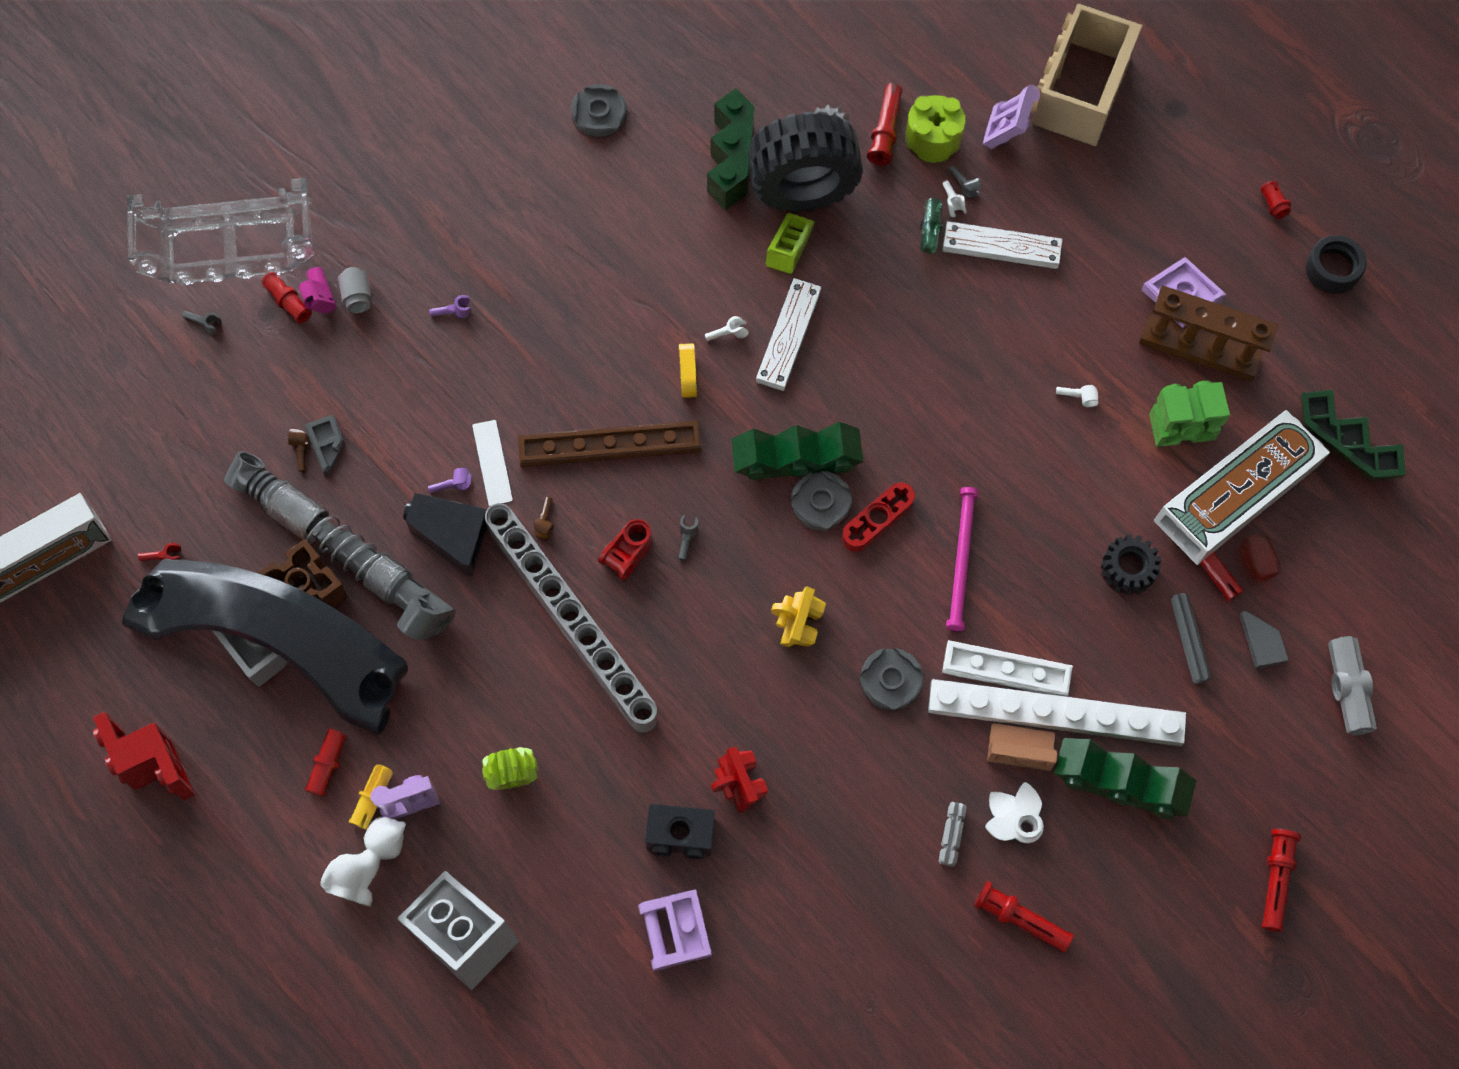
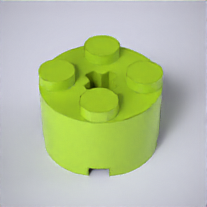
M939 95L918 97L909 111L905 141L910 151L912 149L918 158L932 163L943 162L957 152L961 146L965 127V114L960 107V102L956 98H947Z

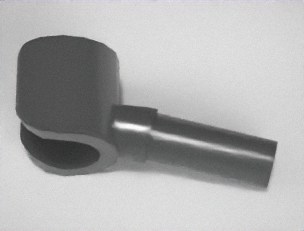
M954 165L949 167L950 173L959 181L965 198L980 195L978 189L981 188V184L978 178L967 180Z
M186 310L182 313V317L204 325L206 332L211 335L216 334L217 330L208 324L210 322L222 324L221 317L214 312L208 313L205 316H200Z
M685 515L680 519L682 543L679 560L686 561L691 538L698 532L697 517L695 518V524L691 527L684 525Z

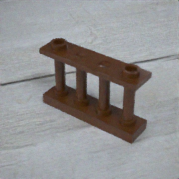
M1162 285L1152 312L1160 316L1149 313L1139 344L1252 382L1263 353L1257 349L1266 352L1271 351L1279 324ZM1171 319H1172V320H1175V321H1178V322H1181V323H1184V324H1186V325H1188V326H1185L1184 328H1182V327H1181L1179 324H1177L1176 322L1171 321ZM1200 329H1201V330H1204V331H1207V332H1210V333H1213V334H1216L1217 336L1212 335V334H1209V333H1206V332H1203V331H1200ZM1228 339H1231V340H1234V341L1243 343V344H1245L1246 346L1241 345V344H1238V343L1233 342V341H1230V340H1228Z

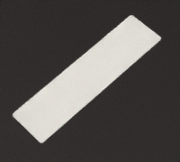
M496 420L473 424L488 504L491 506L496 503L510 502L513 499Z

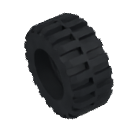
M809 111L803 112L800 115L790 114L787 115V118L781 120L778 118L772 121L770 126L765 125L761 128L759 133L752 139L748 148V160L755 195L771 208L775 206L777 210L781 211L786 209L791 210V212H800V210L814 211L815 208L831 206V203L835 201L838 203L844 199L845 195H850L854 191L863 174L856 131L846 120L834 114L829 116L827 112L812 114Z

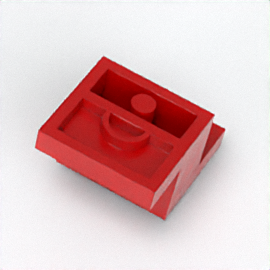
M106 712L93 717L97 727L93 730L94 737L101 748L105 747L109 757L105 758V763L112 776L117 775L122 784L127 783L134 790H137L158 780L162 787H167L171 795L176 793L183 801L195 796L172 740L155 722L126 735L123 728Z

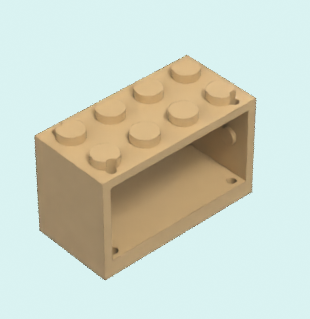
M1078 3L1074 13H1068L1062 28L1064 30L1057 38L1053 56L1049 58L1044 71L1045 75L1038 84L1037 88L1040 91V98L1033 103L1031 112L1035 113L1032 124L1096 146L1129 65L1142 25ZM1071 43L1116 58L1098 106L1052 91L1056 79L1060 78Z

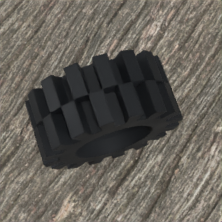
M1132 534L1126 535L1124 539L1122 536L1118 537L1115 542L1109 545L1102 558L1101 568H1104L1101 574L1103 578L1108 577L1106 584L1109 587L1112 584L1116 585L1114 591L1118 593L1121 589H1124V595H1130L1132 591L1135 592V595L1140 594L1143 589L1146 591L1153 584L1160 572L1161 556L1156 557L1158 549L1156 547L1151 549L1150 545L1152 542L1148 539L1145 543L1141 542L1142 536L1137 535L1135 539H1132ZM1125 555L1135 556L1142 563V571L1136 575L1125 573L1120 567V558Z

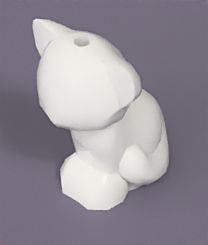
M388 817L375 818L370 823L364 836V844L367 850L359 855H341L327 866L321 879V886L325 892L371 907L373 897L368 886L378 871L380 860L393 859L400 854L403 845L404 828L406 826L405 822H399Z

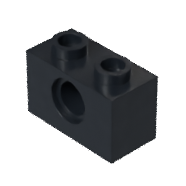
M649 804L645 839L646 850H652V854L657 856H671V852L684 853L685 858L696 860L704 859V855L711 856L715 810ZM678 826L685 827L689 831V835L683 840H677L671 836L674 828Z

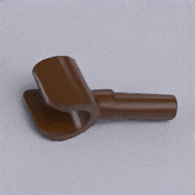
M290 429L288 444L290 446H297L298 472H305V448L309 444V437L303 430Z
M551 497L545 498L542 512L534 521V534L544 540L549 539L554 528V524L547 521L553 500Z

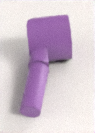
M460 295L456 297L455 304L429 309L430 316L455 313L459 318H466L471 312V307L462 308L460 306L468 305L470 298L466 295Z
M457 468L454 470L453 479L428 486L429 492L433 493L448 488L465 491L471 485V474H468V469Z

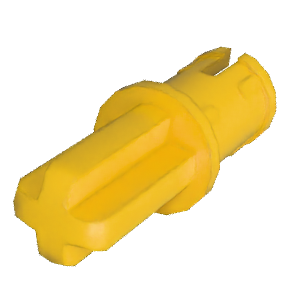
M375 765L364 791L359 792L361 797L351 819L348 821L349 823L368 830L377 806L371 800V793L378 786L387 787L393 774L391 769L383 765Z

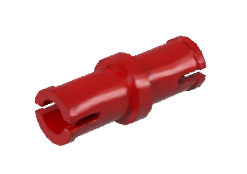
M270 272L263 277L261 281L262 286L275 298V303L280 308L286 309L297 323H304L311 317L312 310L306 308L305 304L298 297L297 291L293 287H288L278 277L277 273Z
M327 729L320 752L313 758L312 762L315 764L304 788L305 791L324 797L332 772L337 770L339 766L337 759L345 739H347L346 734L333 729Z

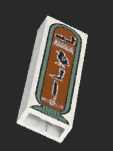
M1285 410L1163 506L1154 522L1198 565L1314 471L1330 452L1320 440L1316 439L1302 426L1297 418Z
M81 493L0 537V603L112 541L99 516Z

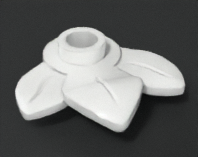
M1025 782L1019 788L1015 797L1002 792H991L989 795V808L995 818L985 825L987 831L996 839L1003 841L1017 839L1027 844L1037 841L1043 833L1044 826L1042 819L1039 817L1042 802L1036 790ZM1029 823L1032 827V832H1024L1021 829V824Z

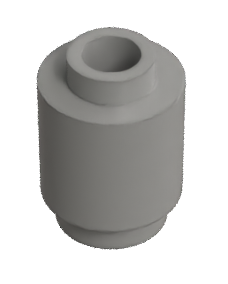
M357 267L345 269L338 276L342 304L350 313L365 312L370 308V302L372 301L367 273Z

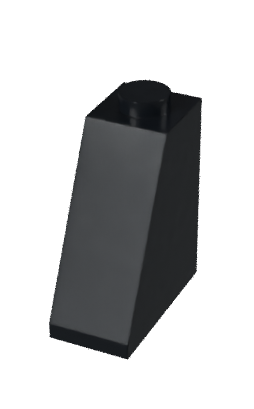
M414 493L412 502H407L403 514V519L406 520L409 531L464 574L473 576L487 530L485 521L487 510Z

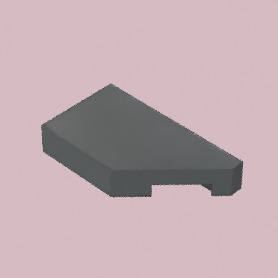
M333 414L305 424L324 476L330 474L345 445Z
M1247 611L1241 612L1239 618L1255 669L1286 664L1288 657L1279 630Z

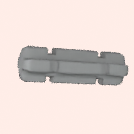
M951 802L948 807L947 817L949 819L945 823L941 845L944 848L941 849L939 863L944 866L954 867L957 863L959 853L956 850L960 848L964 826L962 820H964L967 810L966 805L962 803Z

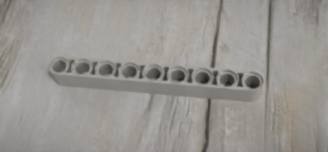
M502 503L491 505L485 513V521L491 537L631 727L641 733L651 731L658 721L657 706L513 511ZM496 519H507L504 525L496 526L493 524ZM516 541L525 543L520 549H512L510 547ZM538 564L542 566V569L537 573L527 571L532 565ZM557 588L560 590V593L555 597L545 595L548 589ZM568 612L578 614V617L573 621L563 619V616ZM585 636L596 638L594 644L590 646L580 643L581 639ZM604 660H610L615 663L609 670H602L598 667ZM623 684L630 685L633 688L632 692L627 695L618 694L616 690ZM641 709L649 710L652 713L646 720H639L634 715Z

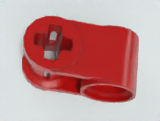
M641 519L629 521L615 539L604 548L598 558V563L602 566L608 565L619 574L618 577L622 581L626 580L652 547L653 539L648 523ZM635 533L646 535L645 539L640 542H634L630 539Z

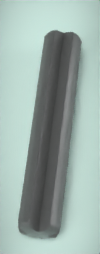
M1186 593L1174 595L1171 603L1192 681L1195 684L1208 682L1211 675L1189 595Z

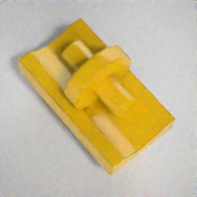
M806 586L803 592H796L794 598L784 596L783 603L772 605L771 613L778 617L776 626L785 628L780 642L781 645L790 647L798 644L809 647L815 643L818 633L817 629L805 625L807 617L815 620L820 619L826 606L825 602L813 596L815 589Z

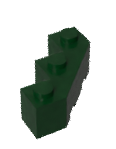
M737 88L714 103V123L721 131L711 137V158L718 165L707 173V192L724 210H727L746 196L748 191L750 170L748 148L753 137L754 106Z
M1333 390L1301 393L1303 427L1370 481L1403 479L1405 477L1403 444L1371 447L1368 417L1336 420Z
M840 421L818 432L795 425L776 435H771L753 428L731 439L735 473L748 476L751 480L804 476L812 472L813 474L820 473V471L845 473L852 470L853 466L864 462L860 429Z
M1064 738L1054 774L1065 781V786L1070 789L1094 793L1109 798L1110 801L1120 805H1131L1153 812L1156 816L1164 819H1173L1174 816L1188 817L1197 781L1179 767L1151 766L1135 753L1107 752L1090 739Z

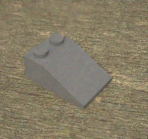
M446 871L397 918L439 961L471 990L519 942V939L500 916Z

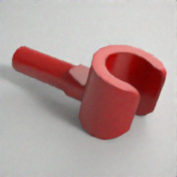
M172 542L167 544L163 551L139 553L138 560H181L179 556H169L171 552L182 551L181 546L178 543Z

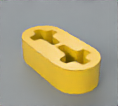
M694 343L679 344L682 398L697 397Z

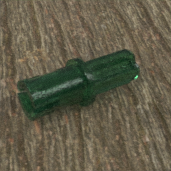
M930 198L925 201L924 218L920 222V229L922 230L920 249L923 253L928 254L935 253L938 246L939 233L943 229L941 222L943 203L936 198Z

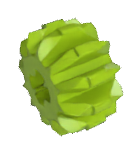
M520 747L500 750L497 753H491L482 760L483 778L486 780L488 788L492 790L520 787L530 784V782L538 778L537 761L532 750L528 748L523 749Z

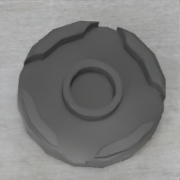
M604 84L589 85L579 95L577 93L573 97L571 103L572 121L577 129L586 135L593 137L609 136L617 132L625 123L627 117L626 100L612 86Z
M820 471V473L814 474L812 472L804 475L797 481L792 491L791 508L795 517L804 526L813 530L827 531L838 527L847 519L851 510L852 496L848 484L840 476L829 471Z
M884 648L877 650L867 658L862 666L860 676L862 692L871 704L880 709L890 711L904 709L915 702L922 690L923 676L921 666L913 655L903 649Z

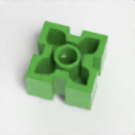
M1200 381L1194 384L1191 389H1187L1186 386H1181L1180 384H1172L1163 388L1157 398V404H1154L1149 413L1156 447L1178 445L1181 441L1191 440L1192 443L1216 440L1221 431L1220 426L1224 425L1230 416L1222 382Z

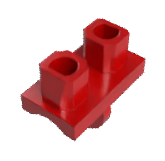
M732 747L726 750L727 754L717 760L720 767L714 771L718 780L710 786L713 792L723 791L726 800L733 799L738 813L747 811L755 802L764 798L768 794V788L762 778L753 781L749 779L747 772L757 767L753 751L738 752L737 747Z

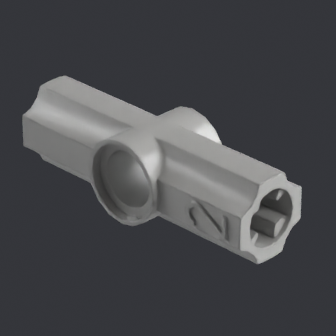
M1344 636L1331 640L1328 646L1334 670L1332 691L1335 699L1341 703L1347 734H1352V736L1374 732L1377 726L1371 703L1373 682L1369 671L1364 670L1358 638Z

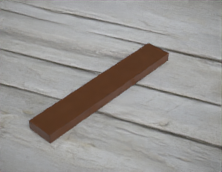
M699 420L518 435L520 467L701 452Z

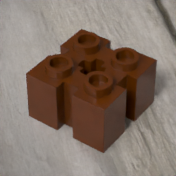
M303 539L284 553L288 560L278 566L273 561L258 572V574L274 578L295 588L304 584L300 590L333 608L348 597L341 582L328 566H324L320 556L306 539Z

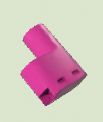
M321 267L309 269L306 272L308 280L299 285L306 308L320 313L332 312L337 306L323 269Z

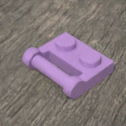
M1029 85L1016 97L1007 102L1001 101L994 105L983 145L993 149L1002 143H1006L1011 138L1023 134L1027 130L1030 123L1029 115L1032 105L1040 98V91L1036 86Z
M421 775L409 777L403 781V785L391 789L385 786H378L371 793V800L374 805L380 807L381 815L392 819H398L440 804L437 792L428 776L423 778Z
M696 889L646 901L638 905L640 915L644 916L654 957L651 960L653 971L667 969L675 965L712 956ZM665 909L676 953L668 955L666 954L657 916L658 911Z

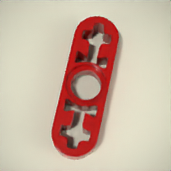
M902 482L890 486L846 524L842 534L843 545L853 552L862 551L912 508L915 498L913 488ZM895 493H896L897 495H899V496L905 494V495H906V499H905V502H906V503H904L902 500L898 501V502L893 506V511H892L890 505H891V504L894 502V500H895ZM875 510L883 511L887 516V520L882 524H876L870 519V514ZM865 523L867 529L862 533V541L857 538L852 541L850 539L851 531L855 534L859 533Z

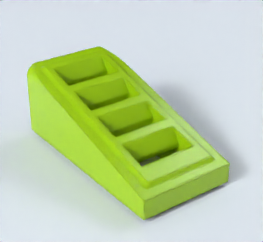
M787 213L767 249L766 265L792 274L811 234L815 221ZM789 226L802 230V232L790 229Z

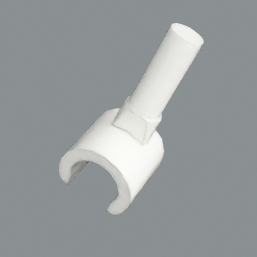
M949 181L943 182V187L948 195L947 202L950 216L955 217L954 211L963 210L964 214H966L964 197L954 193Z
M734 316L728 320L727 326L707 333L705 337L707 341L733 334L737 338H744L748 335L749 331L744 327H740L746 324V322L740 317Z
M1086 385L1081 389L1056 388V394L1082 397V405L1085 407L1098 405V391L1093 385Z

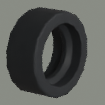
M1333 235L1319 240L1309 254L1305 267L1307 276L1313 285L1322 291L1337 294L1353 289L1365 272L1367 260L1365 252L1354 240L1341 235ZM1332 252L1342 255L1351 264L1352 273L1349 276L1342 277L1330 274L1321 265L1320 256L1324 253Z

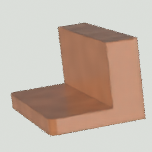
M994 723L990 729L987 762L1051 771L1056 764L1057 750H1054L1055 734L1049 731Z

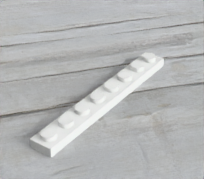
M935 679L931 681L928 713L1173 746H1182L1184 744L1185 712Z

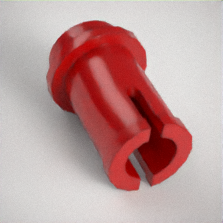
M1277 181L1265 183L1260 188V192L1270 207V215L1275 216L1276 219L1286 217L1291 212L1290 207L1292 204L1290 200L1285 199Z

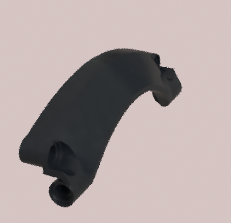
M163 559L143 578L142 587L131 596L122 618V625L154 640L178 631L212 630L236 635L255 642L279 655L304 674L321 691L341 719L376 735H380L387 725L391 710L386 706L393 699L397 685L408 672V665L401 656L397 655L358 623L330 605L274 578L217 563Z

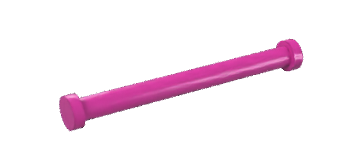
M964 487L960 490V497L963 500L950 619L946 621V628L951 631L965 630V622L962 619L974 503L979 495V491L972 487Z

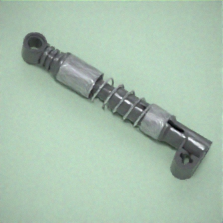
M237 452L224 476V482L232 489L249 494L252 498H255L256 501L263 505L264 512L301 540L306 539L309 544L315 540L321 542L318 549L319 553H324L328 550L327 553L331 556V562L338 561L344 566V572L349 570L356 575V581L362 579L364 587L381 598V600L388 604H396L404 610L397 623L398 628L404 634L416 640H425L441 634L450 625L456 610L416 581L409 569L387 553L377 552L375 544H366L362 534L354 535L352 533L350 525L340 526L338 516L329 517V511L326 507L312 499V497L293 485V483L287 480L281 481L275 475H272L271 472L266 471L265 464L260 458L248 452ZM328 519H336L338 521V526L335 527L328 521Z

